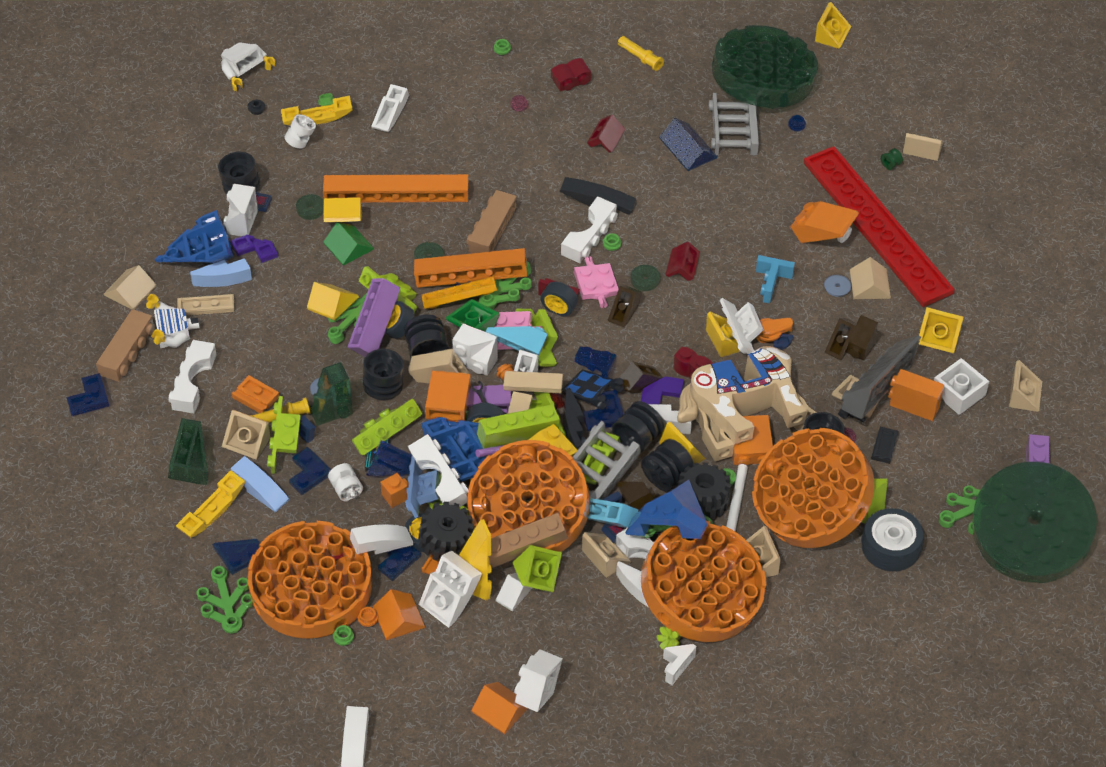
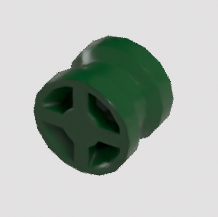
M896 148L889 150V153L882 154L880 158L882 165L888 170H892L895 165L898 166L903 163V157Z

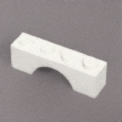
M597 197L589 207L588 220L593 225L582 232H570L561 243V255L578 263H581L584 258L588 257L593 246L596 247L599 243L601 235L607 233L611 222L614 223L618 216V213H616L617 205Z
M193 340L191 346L187 347L186 359L181 363L180 374L175 378L174 390L169 394L172 410L195 414L200 395L198 387L193 385L191 380L199 372L212 368L217 355L215 343Z
M427 434L408 446L421 470L435 469L442 473L441 482L435 489L442 503L449 501V505L457 503L460 504L459 507L467 503L468 497L466 494L468 489L464 482L461 484L458 482L457 479L460 477L455 468H449L450 461L446 454H440L439 450L441 447L436 439L431 440Z
M627 529L616 535V545L628 558L645 559L654 544L650 538L626 535Z

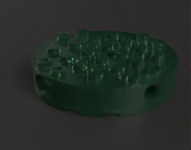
M749 25L745 26V29H732L723 38L718 40L712 61V74L717 84L737 100L754 106L774 109L797 104L811 93L818 70V61L815 53L807 48L808 44L799 37L793 38L788 35L787 31L775 27Z
M1021 462L998 471L984 484L975 502L972 531L975 543L982 553V557L999 573L1021 582L1048 583L1070 574L1085 560L1093 544L1097 526V514L1090 493L1073 474L1061 467L1045 462ZM1030 521H1037L1038 524L1033 525Z

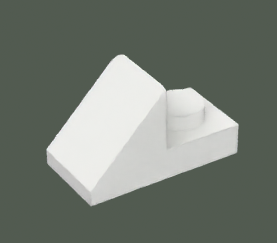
M694 644L664 648L663 659L670 662L665 668V681L673 685L695 658L696 646Z

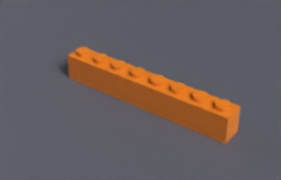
M468 174L324 175L323 197L324 199L360 197L361 203L468 202Z

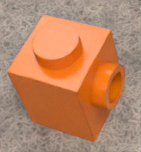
M398 473L380 482L381 494L391 508L407 500L409 484Z

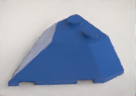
M215 210L195 221L197 224L191 230L187 229L167 247L168 250L164 255H159L154 260L156 262H204L213 264L232 258L233 253L229 237L218 211Z
M443 417L423 422L424 436L428 434L431 440H437L441 447L439 450L440 454H446L450 461L449 468H455L460 477L457 479L458 482L473 478L478 470V466L487 457L476 456V450L483 449L477 435L479 423L463 420L458 422L446 421L447 418Z
M687 480L672 491L645 504L632 518L625 532L626 535L645 536L650 524L671 525L679 527L682 538L701 539L707 527V522L690 481Z

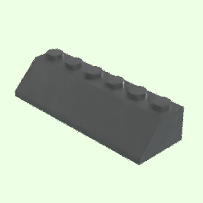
M921 336L910 337L896 342L892 347H888L884 355H880L876 363L870 365L867 373H863L859 381H855L851 389L844 392L841 399L843 401L841 409L862 419L893 387L890 386L893 376H897L900 369L908 371L911 368Z

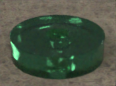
M314 194L302 196L296 203L297 214L306 220H314L324 214V200Z
M434 242L421 243L414 250V259L444 256L442 247Z
M639 265L632 270L630 281L633 287L640 291H651L659 285L660 273L651 265Z

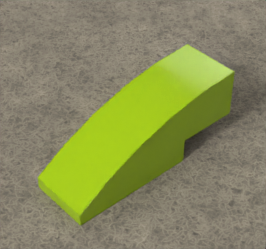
M604 432L613 439L620 442L619 436L610 434L608 432ZM600 439L596 444L592 445L594 449L610 459L613 458L617 451ZM589 454L584 461L586 466L602 476L608 467ZM583 473L586 482L593 485L598 483Z

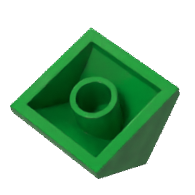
M341 222L335 224L323 241L324 245L343 266L374 250L373 246L355 226Z
M471 299L448 315L446 320L459 327L462 324H466L486 332L488 327H495L500 315L499 312Z

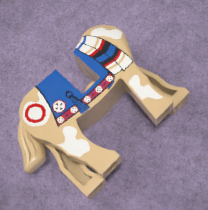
M763 346L748 354L744 375L745 382H743L731 360L701 366L694 371L691 383L683 389L680 395L677 421L679 423H686L697 420L702 431V440L714 461L732 457L734 444L752 439L754 425L743 416L752 415L773 407L783 416L787 428L794 427L800 431L803 430L806 418L816 413L806 404L805 400L796 392L792 385L791 358L786 352L775 347Z

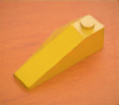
M483 519L477 524L459 556L482 573L472 595L488 600L490 599L492 582L488 580V573H491L488 557L491 556V534Z

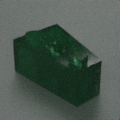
M339 362L323 368L317 384V393L313 395V405L309 407L317 426L339 418L343 419L353 414L350 379L342 363Z
M181 418L169 464V479L207 485L208 467L201 421Z

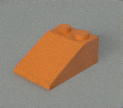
M822 201L809 202L804 205L803 210L795 217V221L790 227L801 243L840 238L844 236L859 213L856 210Z

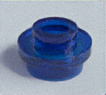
M794 115L788 121V126L793 131H801L805 128L806 122L802 116Z

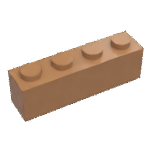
M496 190L494 195L490 196L488 206L482 210L480 220L476 221L473 233L468 235L467 244L469 252L482 253L494 250L516 209L515 195Z
M133 309L130 311L97 361L98 375L119 382L121 377L127 374L129 365L136 360L138 351L145 346L147 337L154 332L155 324L153 323L152 315Z
M559 513L491 538V556L488 557L492 568L518 558L530 545L545 548L568 539Z

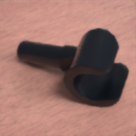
M478 381L480 385L479 390H476L474 385L471 384V390L478 394L481 402L487 403L482 392L483 383Z
M842 409L838 412V415L843 419L851 416L863 423L866 420L864 417L860 419Z

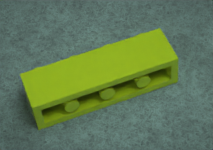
M551 404L479 420L477 435L483 449L496 447L516 441L528 440L539 431L553 424L558 428L560 419L554 405Z

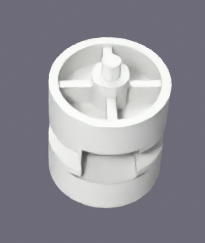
M296 115L291 123V128L289 127L285 134L286 142L295 148H304L316 127L314 121L305 115Z
M343 463L337 465L328 474L332 486L342 501H348L361 494L363 486L350 464Z

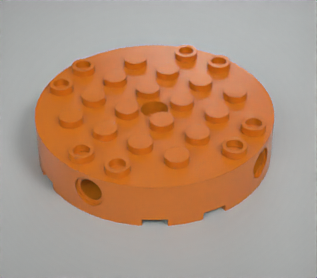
M827 428L800 430L792 433L793 435L787 439L778 441L762 458L753 479L755 483L752 497L754 507L760 519L779 539L796 547L818 548L841 540L861 523L872 503L874 475L867 458L849 437Z
M522 440L509 443L500 447V450L491 456L488 455L478 466V470L474 478L471 479L468 489L469 515L472 516L474 527L476 528L479 521L484 519L491 538L559 513L568 539L547 546L545 549L562 552L568 548L582 532L590 510L589 489L583 472L573 457L562 448L539 440ZM528 498H533L529 503L525 502Z
M317 520V523L300 521L279 528L259 544L260 547L252 555L249 563L248 586L254 609L268 626L291 637L319 638L331 635L337 627L341 625L349 626L357 619L360 610L366 607L371 596L372 573L368 553H356L350 540V531L345 528L336 527L333 523ZM343 553V557L338 559L337 561H335L334 558L330 556H337Z
M706 521L707 527L701 539L682 538L679 527L672 526L656 539L643 562L641 588L648 607L665 627L691 640L716 642L737 635L748 626L764 600L766 576L759 562L758 554L741 535L724 525L720 527L710 524V521Z

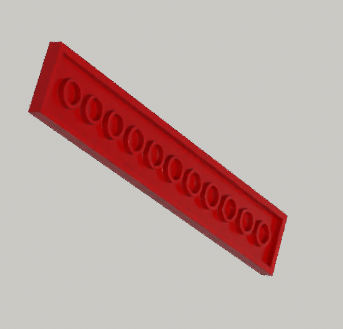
M835 146L804 158L805 166L838 206L858 211L859 214L853 221V224L922 307L954 294L955 289Z

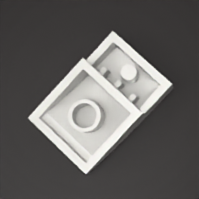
M453 551L443 554L436 571L429 576L419 605L449 628L464 610L482 573Z

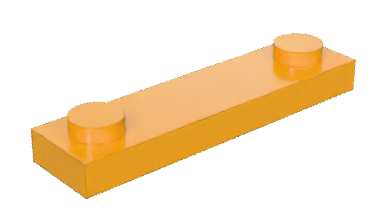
M493 276L422 294L424 309H433L442 304L482 294L489 295L497 291L495 279Z

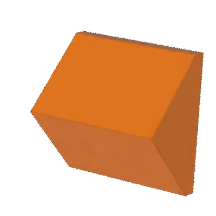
M390 589L373 606V609L378 613V622L386 640L425 628L414 599L409 593Z
M494 682L484 685L471 712L505 735L528 708L515 703L517 694L501 683Z

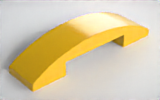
M350 96L333 99V104L300 111L298 106L281 109L283 124L291 126L294 117L299 114L311 118L315 124H322L337 120L353 110Z
M230 470L217 483L218 489L193 514L189 512L176 527L190 538L204 531L232 504L246 483L245 480Z

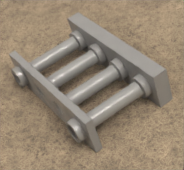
M713 93L712 100H709V111H712L714 138H711V149H715V155L719 154V147H746L750 149V155H757L759 142L755 93H748L747 100H744V102H717L716 93ZM717 109H744L747 113L745 115L718 114ZM718 121L745 122L748 126L719 127ZM719 134H745L749 138L747 140H719Z
M603 421L591 429L590 436L573 456L582 472L598 482L599 486L595 491L589 490L590 498L599 500L609 495L616 486V483L620 481L641 453L640 445L633 441L630 446H624L604 433L606 430ZM600 439L621 452L622 456L618 461H613L594 449L592 445L596 444ZM587 454L610 468L607 476H602L581 463Z

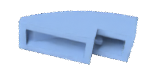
M245 258L227 264L224 259L190 272L193 286L200 287L229 286L252 280L251 270Z
M245 456L231 467L232 472L245 480L244 487H246L247 492L274 512H277L289 501V498L280 487Z

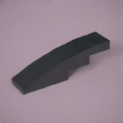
M569 177L564 178L559 191L587 206H591L595 199L600 197L616 204L617 210L629 215L636 201V198L610 187Z
M566 388L563 409L564 431L566 438L579 450L583 445L581 441L584 414L571 389Z

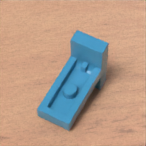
M758 256L756 272L764 273V281H767L761 287L760 295H763V302H771L777 276L792 279L795 262Z

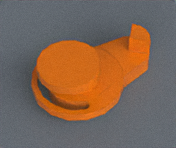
M791 318L761 319L760 322L764 330L756 336V339L761 343L777 340L782 333L792 332L793 320Z

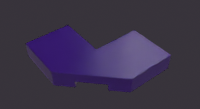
M251 235L230 240L237 256L255 251L261 263L278 257L273 243L269 240L255 239Z
M665 376L643 388L641 401L647 404H660L662 395L680 398L684 379Z

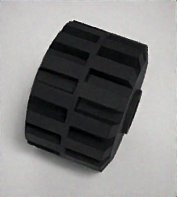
M703 462V465L695 463L692 468L686 467L684 472L680 474L678 486L689 480L703 515L711 520H714L715 516H722L723 511H726L728 508L731 487L730 477L726 476V471L724 469L719 470L715 464L710 466L706 462Z
M444 501L443 505L435 503L433 504V509L428 507L425 510V515L422 516L418 538L420 539L419 545L421 548H425L424 553L427 556L433 555V560L438 561L443 554L450 551L459 556L473 533L474 524H472V516H467L468 510L465 508L460 509V504L454 503V505H449V501Z

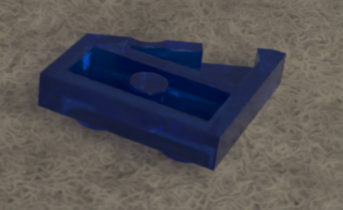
M580 346L575 355L574 362L585 366L592 372L595 369L602 372V377L607 379L615 363L616 354Z
M381 440L366 475L392 476L398 473L400 476H408L410 474L409 465L411 464L412 454Z
M257 539L218 542L212 545L215 552L233 575L249 566L252 555L260 547V542Z

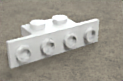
M721 298L722 311L726 314L727 323L733 331L732 335L738 342V349L744 354L752 353L754 349L751 341L764 330L754 306L748 302L737 311L734 304Z

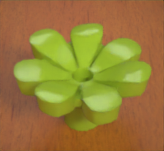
M660 627L661 634L657 635V640L662 642L660 647L664 650L666 647L679 646L680 634L676 631L673 632L667 627Z

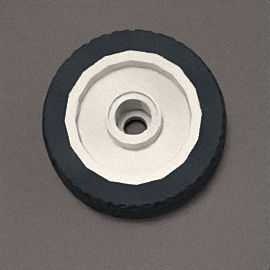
M897 508L877 511L869 517L863 529L861 540L863 554L871 564L881 570L898 572L908 569L914 565L921 554L924 540L923 529L917 518L907 511Z

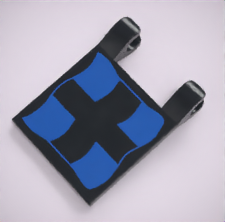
M582 369L562 388L561 393L566 394V388H570L575 398L592 403L598 409L603 410L607 404L603 403L606 397L601 394L609 386L616 392L620 393L623 391L624 386H621L623 379H612Z

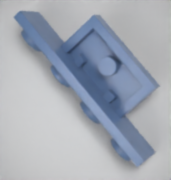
M412 456L411 464L409 465L408 497L405 503L408 511H411L414 517L417 518L419 517L421 504L431 503L438 499L435 489L440 484V474L438 470L423 474V470L420 469Z

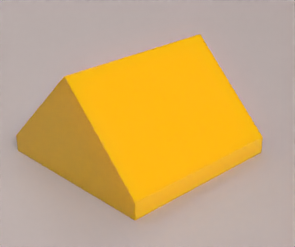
M832 2L828 3L817 24L815 42L839 49L851 25Z
M360 197L324 199V222L361 221Z
M314 282L307 309L335 320L359 296L331 284Z
M927 307L919 334L921 336L919 344L954 353L964 317Z
M709 312L707 314L706 331L720 357L740 352L738 342L732 335V328L727 323L728 319Z
M670 421L666 424L659 444L666 439H673L688 451L694 464L706 459Z

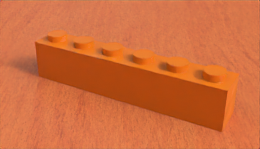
M525 248L414 259L416 286L427 287L467 283L493 276L495 280L527 277Z

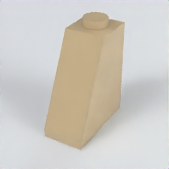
M453 349L412 356L408 367L410 375L413 376L416 382L430 383L432 371L469 374V371Z

